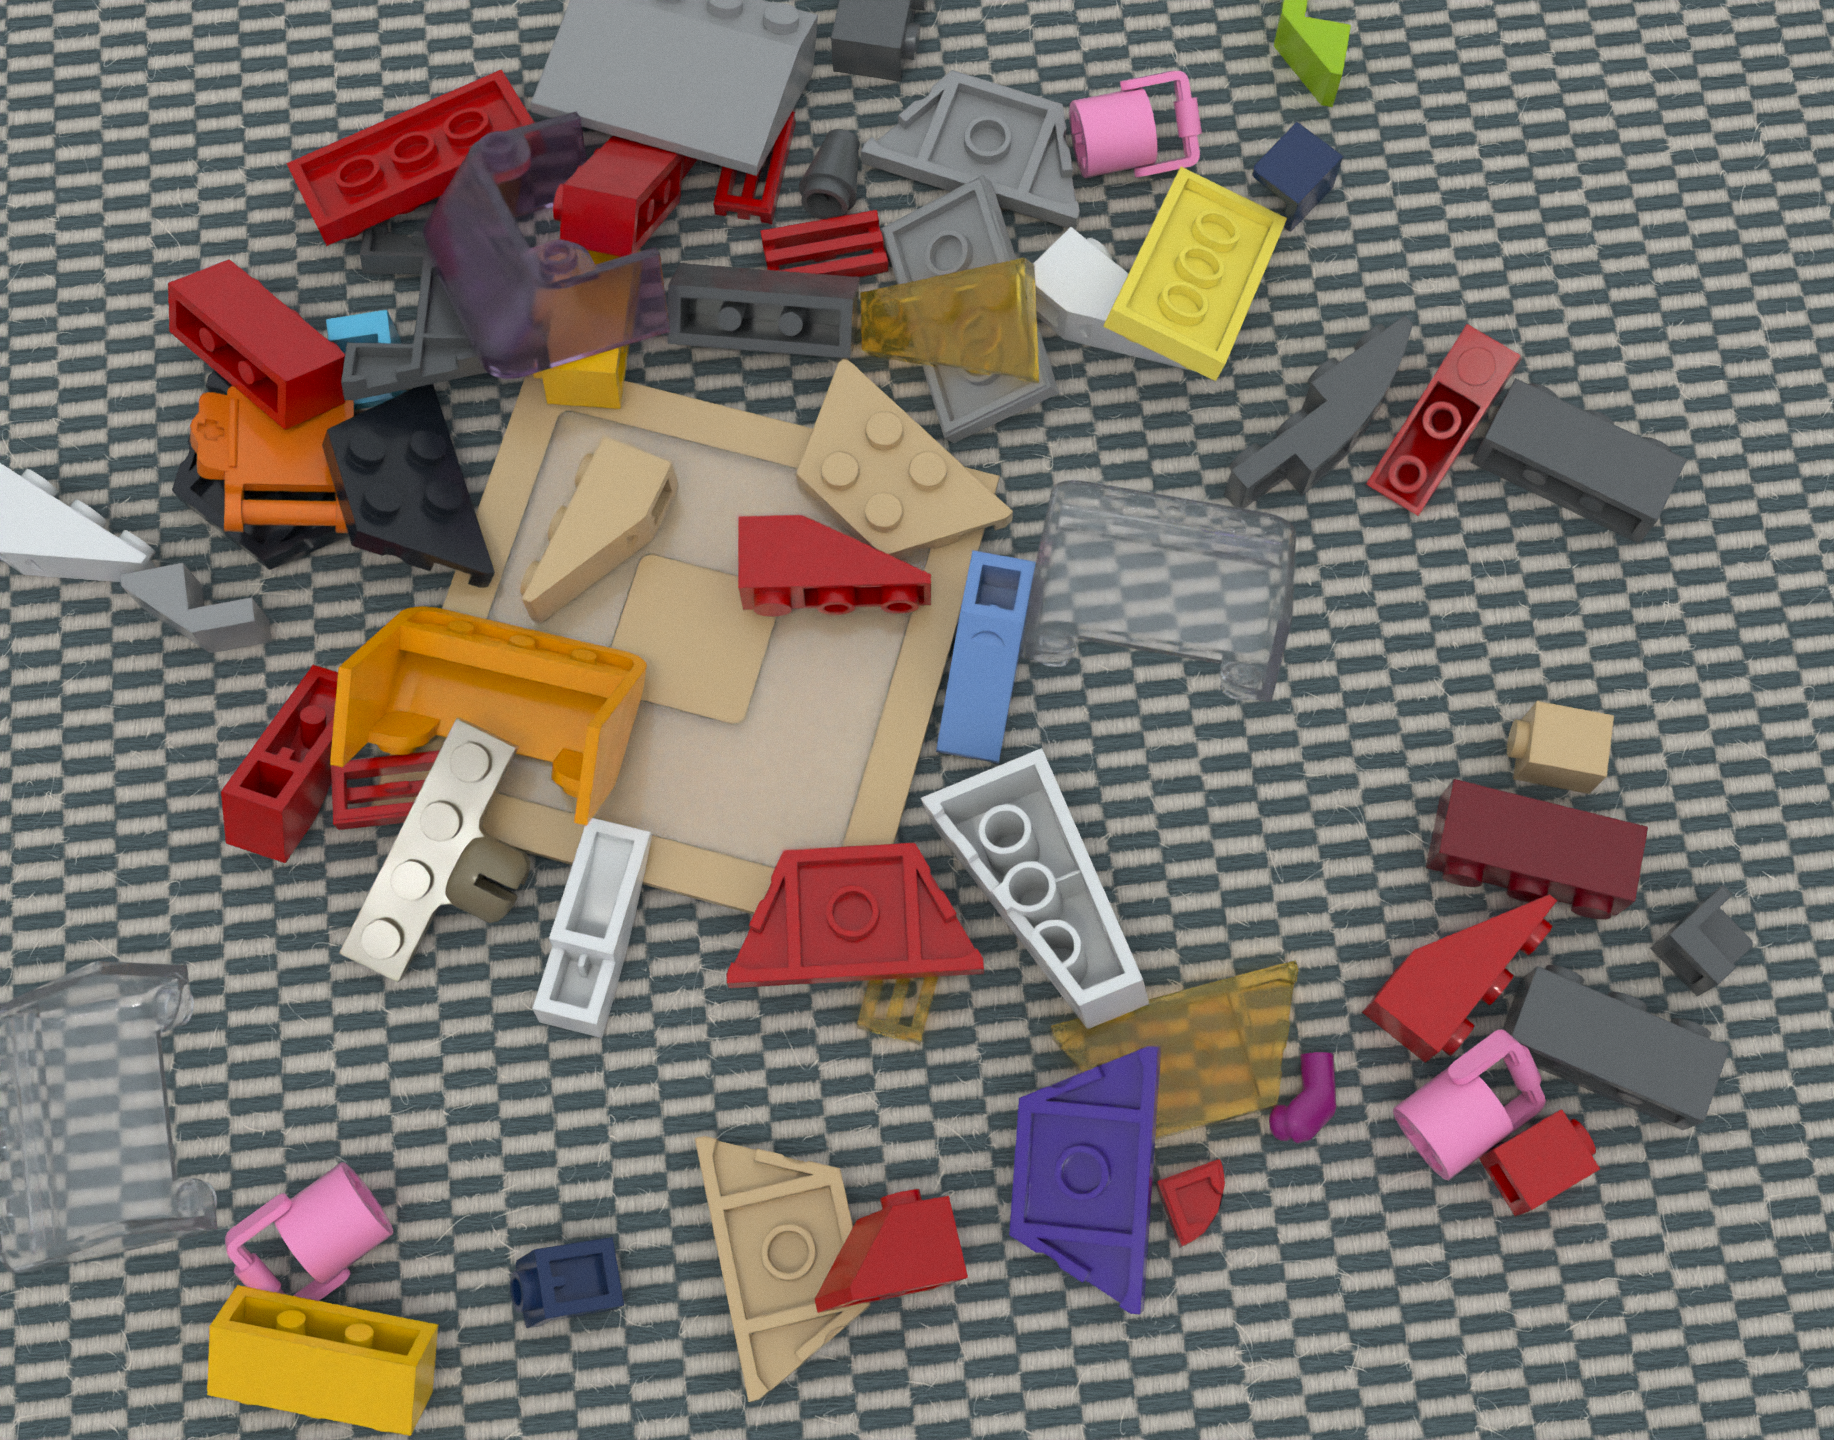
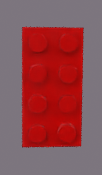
M501 69L286 164L326 246H329L342 239L356 237L365 229L396 215L412 212L419 205L450 191L466 188L473 181L504 167L518 165L529 156L545 150L546 147L539 129Z

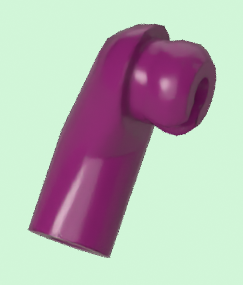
M1313 1052L1300 1055L1302 1092L1290 1102L1289 1106L1276 1105L1270 1112L1269 1126L1271 1133L1276 1139L1280 1141L1293 1139L1297 1144L1309 1141L1334 1116L1337 1104L1334 1054Z

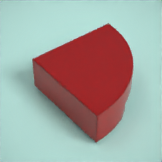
M1220 1159L1155 1183L1179 1248L1191 1243L1202 1235L1211 1225L1219 1211L1225 1187L1224 1171Z

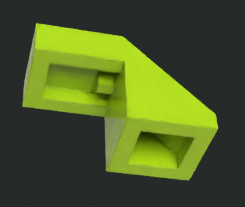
M1282 0L1273 46L1320 105L1333 107L1343 74L1351 25L1305 17L1308 0Z

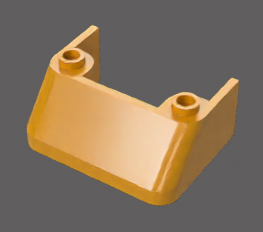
M420 606L407 608L399 612L339 666L330 765L343 768L367 743L376 744L380 750L390 754L405 755L413 753L417 747L426 745L435 735L447 737L456 718H463L519 746L516 754L553 762L552 780L557 785L563 787V791L566 794L577 798L574 823L587 826L616 785L642 697L647 664L641 657L618 649L436 607Z

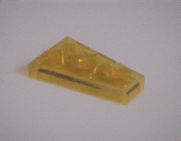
M1026 258L860 292L862 350L871 356L934 367L936 365L966 369L971 373L991 375V373L1016 377L1021 381L1039 383L1035 265Z

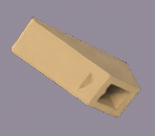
M604 435L595 453H587L583 457L575 476V487L577 489L568 507L561 506L554 514L548 530V540L550 543L541 561L534 560L528 566L521 582L520 594L523 596L521 599L532 621L539 624L544 622L654 539L679 487L672 462Z

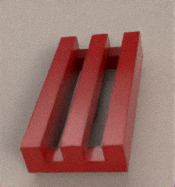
M791 112L775 141L762 200L755 199L761 169L757 176L746 173L740 197L732 195L737 170L722 166L713 203L715 215L727 216V212L731 211L737 212L738 219L750 220V216L755 215L760 216L762 223H773L796 125L795 112Z
M877 210L760 230L767 270L862 277L888 272V259L884 250V241L879 227ZM872 250V254L783 270L779 269V265L812 259L815 262L835 259L840 254Z
M440 750L350 760L343 768L331 765L334 826L338 830L404 823L414 802L348 809V804L417 797L425 780L390 782L347 788V780L430 771Z

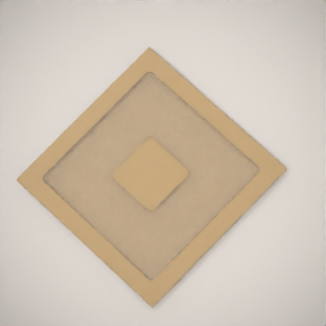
M530 363L476 512L495 574L488 587L478 588L468 584L470 574L456 570L442 609L626 651L641 657L646 662L647 669L644 689L616 785L593 816L595 819L651 832L652 838L642 884L754 915L759 902L764 899L771 884L770 878L783 850L895 844L957 629L972 550L979 551L985 528L960 535L959 542L936 549L931 547L921 548L913 556L901 559V561L931 574V605L919 606L913 612L895 614L885 612L881 607H855V610L848 614L827 615L819 612L817 608L792 609L787 615L769 617L758 615L754 610H743L738 589V516L804 515L856 539L797 483L796 472L813 428L624 381L620 409L547 404L543 379L534 378L533 363ZM604 435L672 462L679 487L654 539L544 622L539 624L532 621L521 599L523 597L520 594L521 582L528 566L534 560L541 561L550 543L548 540V530L554 514L561 506L568 507L577 489L575 487V476L583 457L587 453H595ZM967 468L990 491L996 494L1000 476ZM435 735L426 745L417 747L413 753L441 750L447 737ZM515 754L484 816V829L490 836L523 852L573 865L585 825L574 823L577 798L566 794L563 791V787L557 785L552 780L553 762ZM430 771L382 776L379 785L399 781L425 780ZM417 797L374 801L371 806L415 802Z

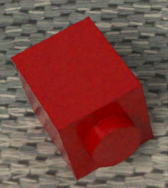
M1562 1109L1545 1117L1479 1157V1160L1514 1216L1535 1209L1600 1170V1167L1593 1158V1155L1596 1154V1148L1589 1133L1576 1119L1569 1120Z

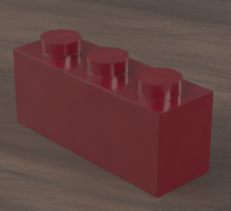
M1453 779L1439 799L1426 868L1443 872L1442 878L1455 885L1479 887L1483 882L1507 888L1506 894L1509 897L1528 903L1550 894L1559 902L1571 904V911L1577 915L1591 919H1609L1611 915L1617 916L1636 900L1648 827Z

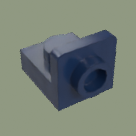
M613 1237L534 1249L516 1260V1271L512 1272L510 1279V1292L515 1310L518 1313L523 1312L526 1328L539 1327L553 1320L616 1310L624 1306Z

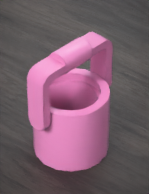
M1167 71L1120 81L1121 91L1073 100L1070 103L1071 138L1077 164L1084 178L1133 168L1135 177H1143L1180 169V166L1183 168L1191 167L1200 158L1197 135L1201 134L1202 130L1197 97H1191L1188 76L1182 71ZM1173 81L1176 96L1174 108L1179 138H1182L1185 157L1155 163L1157 159L1156 126L1149 98L1142 87Z
M1501 1029L1490 1034L1455 1060L1447 1069L1394 1107L1393 1114L1401 1130L1425 1162L1443 1179L1449 1181L1537 1115L1543 1109L1546 1099L1540 1087L1541 1075L1529 1049L1521 1045L1505 1030ZM1503 1057L1515 1086L1522 1092L1504 1107L1492 1090L1479 1077L1480 1074Z
M341 1162L293 1198L289 1199L285 1193H282L271 1199L231 1228L225 1236V1245L229 1258L236 1265L234 1273L246 1287L285 1294L281 1289L280 1281L255 1253L251 1254L243 1245L274 1222L292 1254L315 1279L293 1296L320 1301L348 1279L350 1270L347 1267L393 1234V1228L384 1210L362 1179L351 1167Z

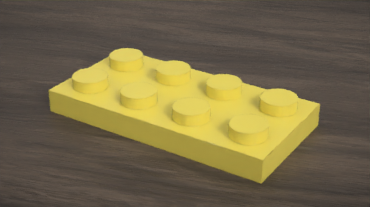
M1180 166L1103 327L1124 336L1131 342L1138 343L1189 370H1193L1216 381L1227 362L1287 218Z

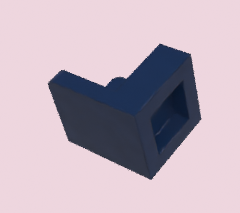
M1296 122L1255 164L1252 176L1287 203L1283 216L1287 218L1284 228L1289 232L1334 187L1343 156L1300 123Z

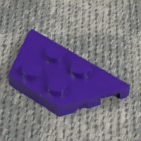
M1149 1045L1020 1097L1018 1104L1009 1235L1034 1252L1046 1254L1058 1263L1059 1268L1082 1283L1086 1280L1120 1302L1119 1307L1128 1313L1138 1315L1144 1311L1161 1061V1046Z

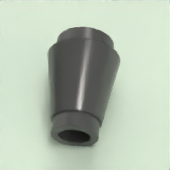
M843 129L829 131L799 183L802 206L808 213L819 219L844 216L856 203L860 142L853 133Z

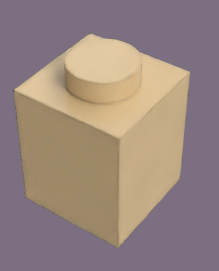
M1536 701L1521 720L1515 719L1510 729L1507 756L1516 758L1513 780L1590 794L1607 777L1614 715Z

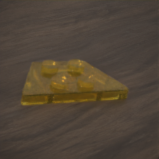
M1296 960L1148 999V1005L1090 1029H1087L1079 1018L1051 1025V1037L1081 1072L1149 1045L1161 1046L1155 1140L1274 1108L1278 1103L1282 1077V1058L1284 1049L1287 1046L1290 1021L1288 1020L1294 984L1297 982L1299 969Z

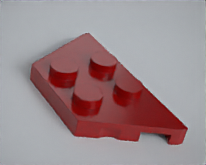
M915 843L783 850L770 878L771 884L768 891L755 910L749 923L750 930L735 962H731L726 977L729 988L975 975L984 974V959L968 938L957 919V913L944 891L938 887L931 875L930 867Z

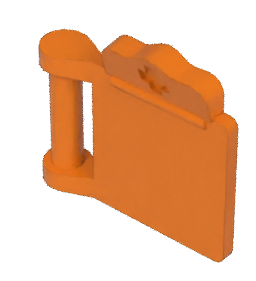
M234 386L228 388L227 395L206 392L200 396L199 412L190 424V443L197 454V473L205 479L225 480L224 532H244V525L336 526V533H348L337 494L336 501L244 500V491L336 492L322 443L327 429L354 417V400H345V403L284 430Z

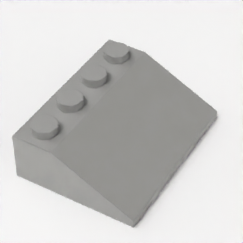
M570 0L532 98L531 112L757 176L813 74L818 15L798 10L786 3H772L765 0Z

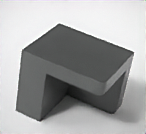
M1724 885L1701 900L1650 948L1697 997L1719 985L1737 968L1734 963L1753 946L1752 940L1720 908L1733 895Z

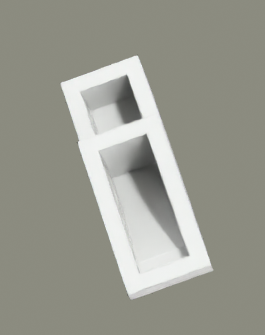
M592 818L587 826L585 825L549 936L552 949L532 1008L540 1023L600 1038L603 1037L636 915L652 838L651 832Z

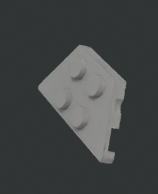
M951 70L932 86L931 92L927 97L914 101L898 115L897 125L878 141L873 137L864 143L861 150L862 164L948 191H953L984 175L992 182L1000 207L1062 227H1072L1074 230L1077 228L1080 210L1078 201L1076 202L1072 179L1073 166L1070 149L1067 147L1066 123L1063 104Z

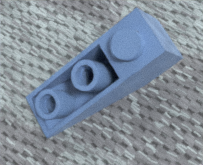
M972 550L936 752L999 764L1033 589L1035 561Z

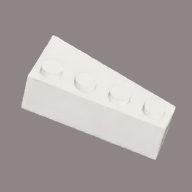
M1042 748L921 798L934 829L1087 1029L1149 1004L1143 978Z

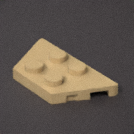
M843 358L838 362L796 476L797 483L858 541L901 560L913 556L921 548H940L959 542L960 535L992 525L995 530H998L1012 522L1013 511L847 358Z
M701 1136L695 1138L748 1402H754L765 1397L868 1309L871 1304L865 1303L817 1313L814 1299L853 1228L840 1168L812 1161L804 1162L784 1157L783 1154L758 1148L756 1150L721 1142L716 1138Z

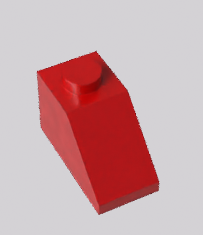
M912 1189L880 1198L882 1210L856 1220L814 1299L817 1313L930 1291L968 1278L949 1196L922 1200L920 1189Z

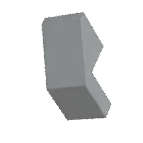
M184 563L120 574L121 587L141 608L208 653L272 642L269 618L252 597L204 606L202 584Z

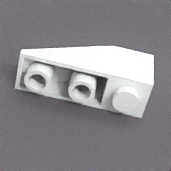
M1070 227L1022 274L1034 315L1064 340L1187 369L1181 364L1138 343L1131 342L1124 336L1103 327L1129 273L1112 260L1109 251L1099 241L1093 238L1085 239Z
M0 463L1 561L23 575L121 582L120 574L157 568L151 561L156 552L143 540L127 530H124L119 537L115 536L103 528L107 521L85 503L75 499L69 507L55 498L59 491L34 471L26 469L20 476Z

